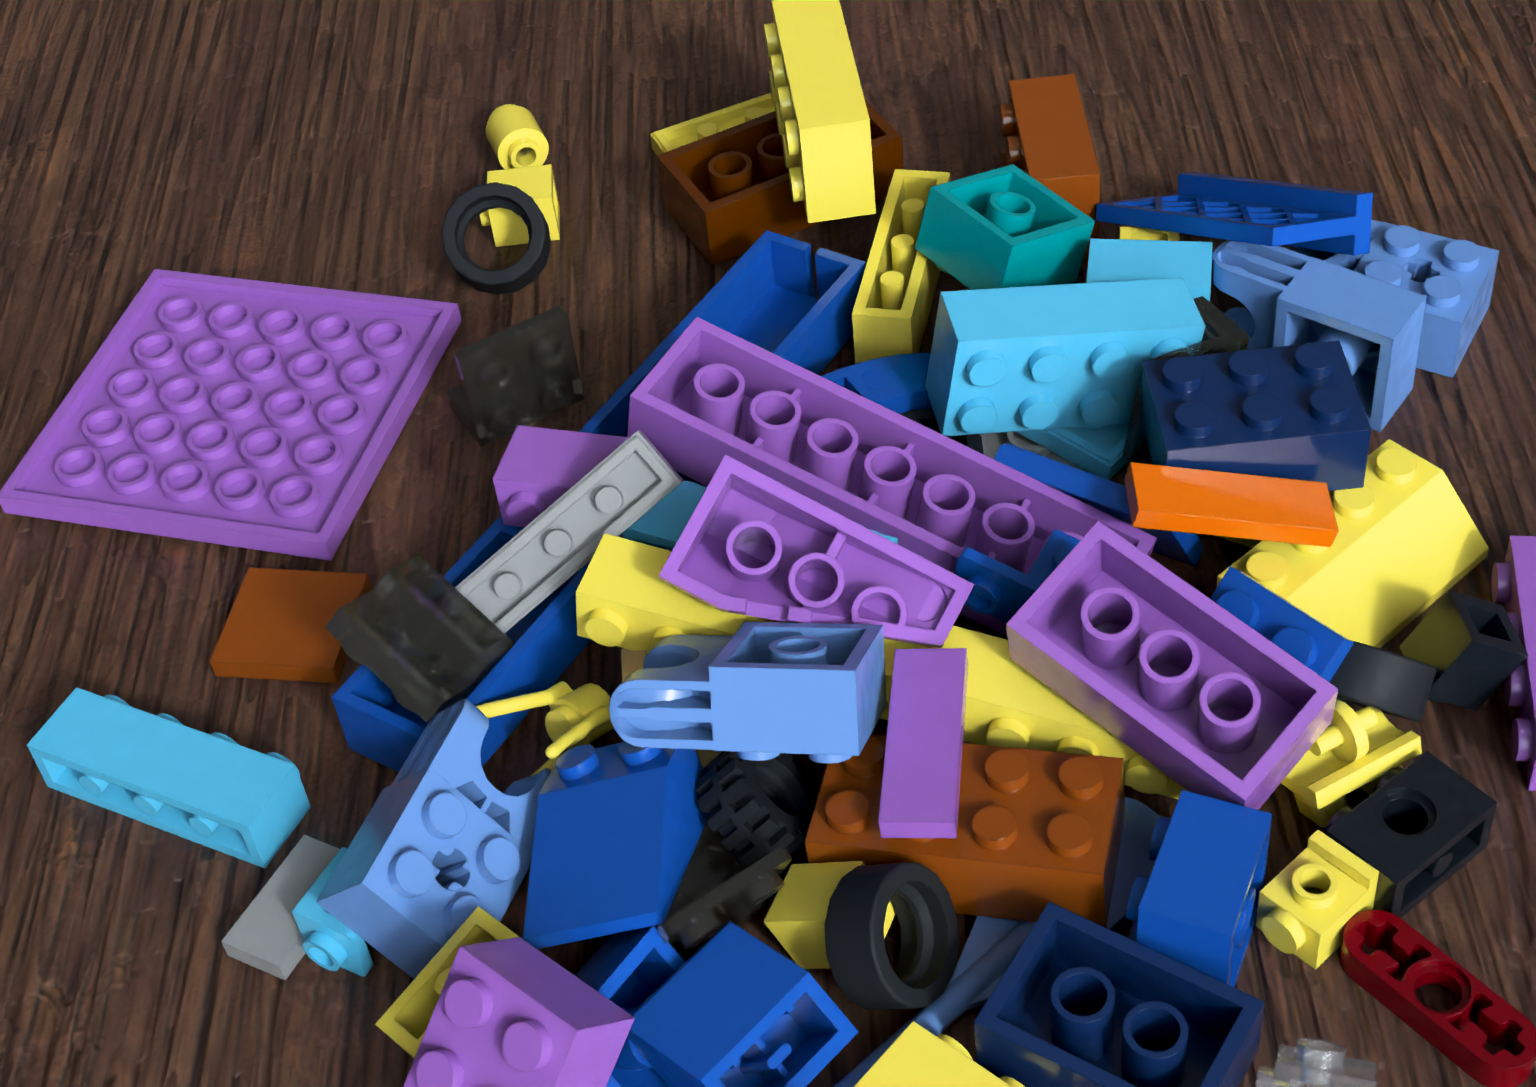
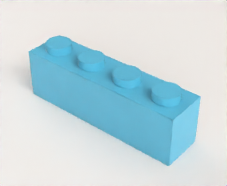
M76 687L27 744L47 787L264 869L311 808L300 779V772L295 764L285 756L275 752L264 754L241 746L232 738L222 733L214 732L210 735L187 727L173 716L165 713H159L156 716L131 707L121 698L110 694L103 697Z

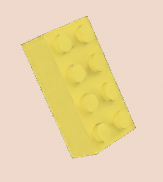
M772 0L773 23L764 24V36L767 55L771 63V70L768 71L773 104H775L779 135H782L783 154L786 168L789 170L793 202L804 201L808 223L876 214L870 119L840 1Z

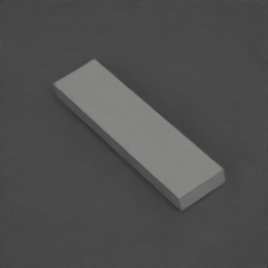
M638 430L436 604L474 649L481 654L590 562L604 533L619 537L684 480L645 434Z

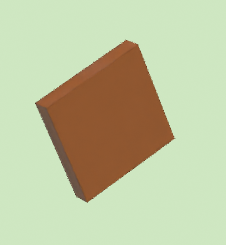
M249 567L209 661L215 676L338 684L372 591L368 574Z

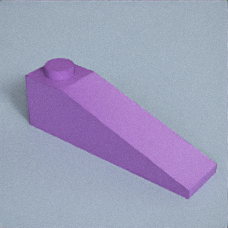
M726 454L658 576L659 579L723 612L788 623L883 625L884 639L942 648L975 585Z

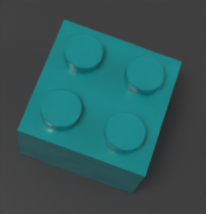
M1011 164L930 187L915 249L936 263L939 270L952 275L970 290L1069 284L1077 281L1095 220L1017 166Z

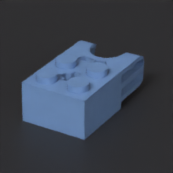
M1371 220L1370 253L1353 256L1293 247L1295 252L1426 295L1416 368L1452 378L1490 306L1500 251L1476 245L1467 240H1455L1419 231L1410 226L1395 225Z
M1227 240L1215 249L1212 255L1211 271L1213 284L1220 291L1239 300L1246 308L1233 307L1220 315L1208 328V353L1216 354L1245 349L1253 350L1339 340L1370 427L1381 432L1413 389L1427 296L1281 246L1272 247Z
M744 622L733 636L682 634L667 636L661 639L646 655L643 669L629 674L612 693L609 704L611 723L623 741L642 748L737 752L739 758L749 761L773 759L779 756L780 753L808 754L810 760L826 764L849 760L852 756L860 755L886 708L883 625Z
M466 698L442 710L428 723L392 785L383 788L316 903L413 979L417 977L478 906L501 922L531 865L538 794L551 773L550 769L544 768L539 774L514 781L504 793L497 790L488 781L481 766V747L489 728V720L482 711Z

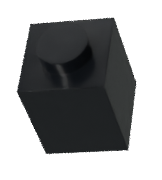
M1450 590L1447 591L1399 646L1403 656L1436 668V674L1428 697L1429 700L1436 703L1445 702L1476 711L1528 657L1503 605Z

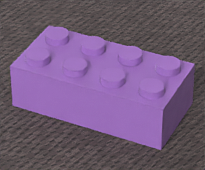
M1097 521L1006 624L1010 659L1189 792L1259 810L1332 722L1338 694L1337 687L1100 521Z

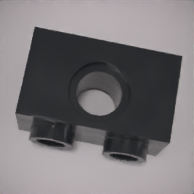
M1426 751L1404 769L1398 766L1389 770L1378 782L1373 794L1355 808L1350 805L1341 808L1327 823L1323 833L1379 871L1373 910L1390 912L1402 918L1487 847L1497 802Z

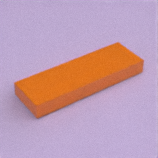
M1130 462L1124 478L1132 527L1322 547H1331L1339 531L1327 483L1134 462Z

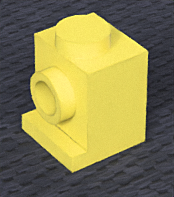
M1317 830L1308 838L1307 848L1259 891L1256 927L1262 930L1267 940L1278 950L1296 955L1316 970L1341 946L1347 922L1360 912L1373 910L1379 871L1320 830Z

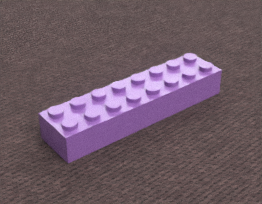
M698 317L692 321L630 395L627 437H631L635 432L641 430L675 471L708 487L726 454L867 529L898 538V545L952 573L955 572L958 557L963 549L970 547L1027 575L1054 529H1058L1081 540L1097 521L1106 525L1148 556H1151L1157 540L1155 536L1132 527L1130 524ZM964 604L960 611L961 614L1007 636V623L989 614L976 612Z

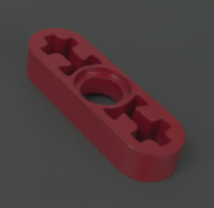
M1367 910L1354 915L1347 922L1343 932L1340 962L1345 973L1354 982L1480 1084L1487 1087H1517L1529 1078L1536 1059V1028L1526 1016L1398 916L1382 910ZM1365 943L1371 948H1376L1384 943L1391 948L1390 954L1388 955L1384 951L1377 950L1369 955L1362 951L1363 944ZM1398 971L1404 975L1402 981L1396 980ZM1427 984L1441 985L1455 994L1459 1004L1447 1011L1432 1010L1424 1006L1417 999L1415 991ZM1472 1014L1478 1015L1477 1024L1469 1020ZM1505 1040L1514 1046L1513 1053L1503 1049L1493 1055L1485 1050L1486 1041L1496 1046Z

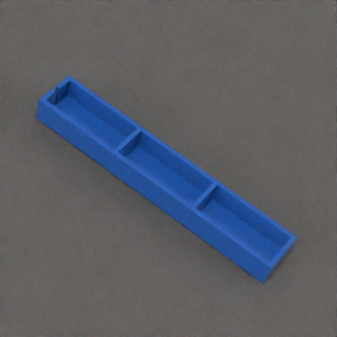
M766 230L579 432L627 437L630 395L696 317L819 375L853 335L852 311L866 268V262L820 247L815 253L818 299L815 296L811 244ZM677 472V473L679 474V476H680L684 481H691V482L698 483V484H700L701 486H705V485H703V484H701V483H699V482H697V481H695V480H693V479H691V478H689V477H687V476H685V475H683V474ZM500 516L331 697L349 749L399 772L428 723L436 714L452 704L466 698L474 706L550 688L591 641V639L577 636L576 590L590 562L488 649L479 654L436 603L524 529L519 526L504 525L502 516ZM532 709L488 718L489 728L481 747L482 767Z

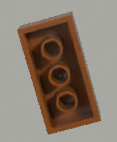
M871 734L859 756H852L849 760L827 764L805 839L809 863L863 861L865 865L919 862L937 874L950 894L955 913L1037 922L1050 901L1105 928L1107 927L1126 815L1123 758L963 743L957 838H881L878 820L886 735Z

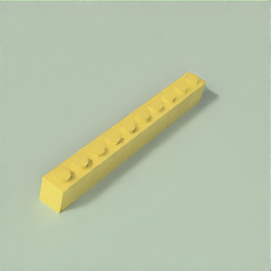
M605 533L576 590L577 636L591 639L603 646H617L631 651L646 650L649 653L661 639L671 635L733 636L744 622H782L723 612L659 579L658 576L672 551ZM957 626L952 627L942 648H966L969 664L963 741L980 745L1123 758L1124 785L1130 786L1142 793L1159 794L1174 799H1179L1182 790L1188 791L1010 659L1008 640ZM884 639L886 708L880 719L888 720L895 649H933L937 647Z

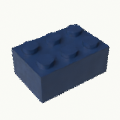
M1339 340L1143 361L1141 421L1153 465L1327 483L1328 491L1363 488L1371 427Z
M1049 901L974 1021L976 1063L998 1078L1008 1076L1017 1080L1025 1087H1239L1259 1050L1265 1002Z

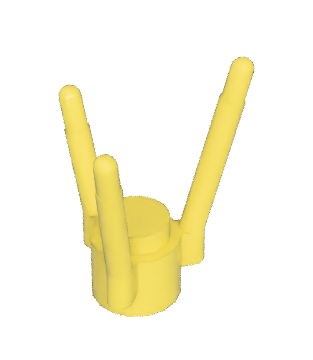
M561 681L543 691L487 702L476 706L487 718L546 705L551 708L545 717V727L553 741L545 750L549 760L532 775L539 774L544 768L552 771L555 761L563 753L580 745H590V743L609 733L614 728L609 712L610 696L599 685L593 683L584 684L572 690L566 682Z

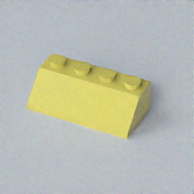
M1388 439L1368 455L1363 488L1329 491L1339 530L1331 547L1262 540L1234 562L1231 567L1241 570L1348 639L1381 648L1487 558L1489 547L1444 471ZM1228 568L1217 576V586Z

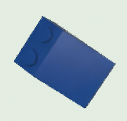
M623 741L596 749L592 745H580L566 751L557 758L551 773L538 794L523 940L536 949L664 923L709 817L708 813L700 810L697 802L702 795L695 791V783L700 779L698 774L703 767L695 749L642 748Z

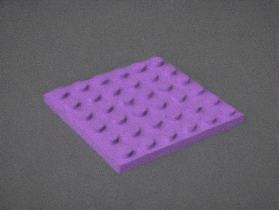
M154 269L0 490V505L4 513L331 561L462 321L458 303Z

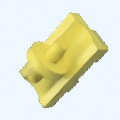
M1336 699L1332 722L1281 784L1294 793L1299 812L1318 826L1326 827L1335 813L1347 806V794L1358 788L1369 795L1373 794L1376 785L1389 770L1398 766L1402 768V764L1422 754L1421 738L1412 730L1404 732L1397 729L1379 709L1365 706L1355 712L1345 702Z

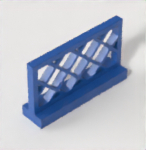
M1189 172L1178 174L1177 194L1097 203L1096 221L1272 247L1284 245L1354 256L1370 253L1373 193Z

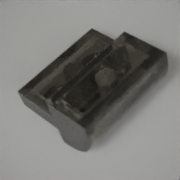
M419 554L387 570L373 590L340 607L325 626L341 642L343 650L351 659L368 667L392 690L394 698L400 705L409 711L417 713L426 723L452 704L464 698L467 699L515 644Z

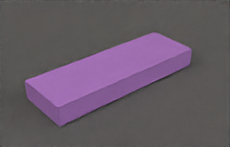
M966 648L895 649L878 820L881 838H957L969 665Z

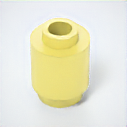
M505 104L496 108L491 113L486 125V137L504 169L544 164L549 152L548 142L529 110L518 105Z

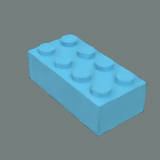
M1183 277L941 291L925 387L940 433L944 436L1142 422L1143 361L1180 356H1197L1206 326Z

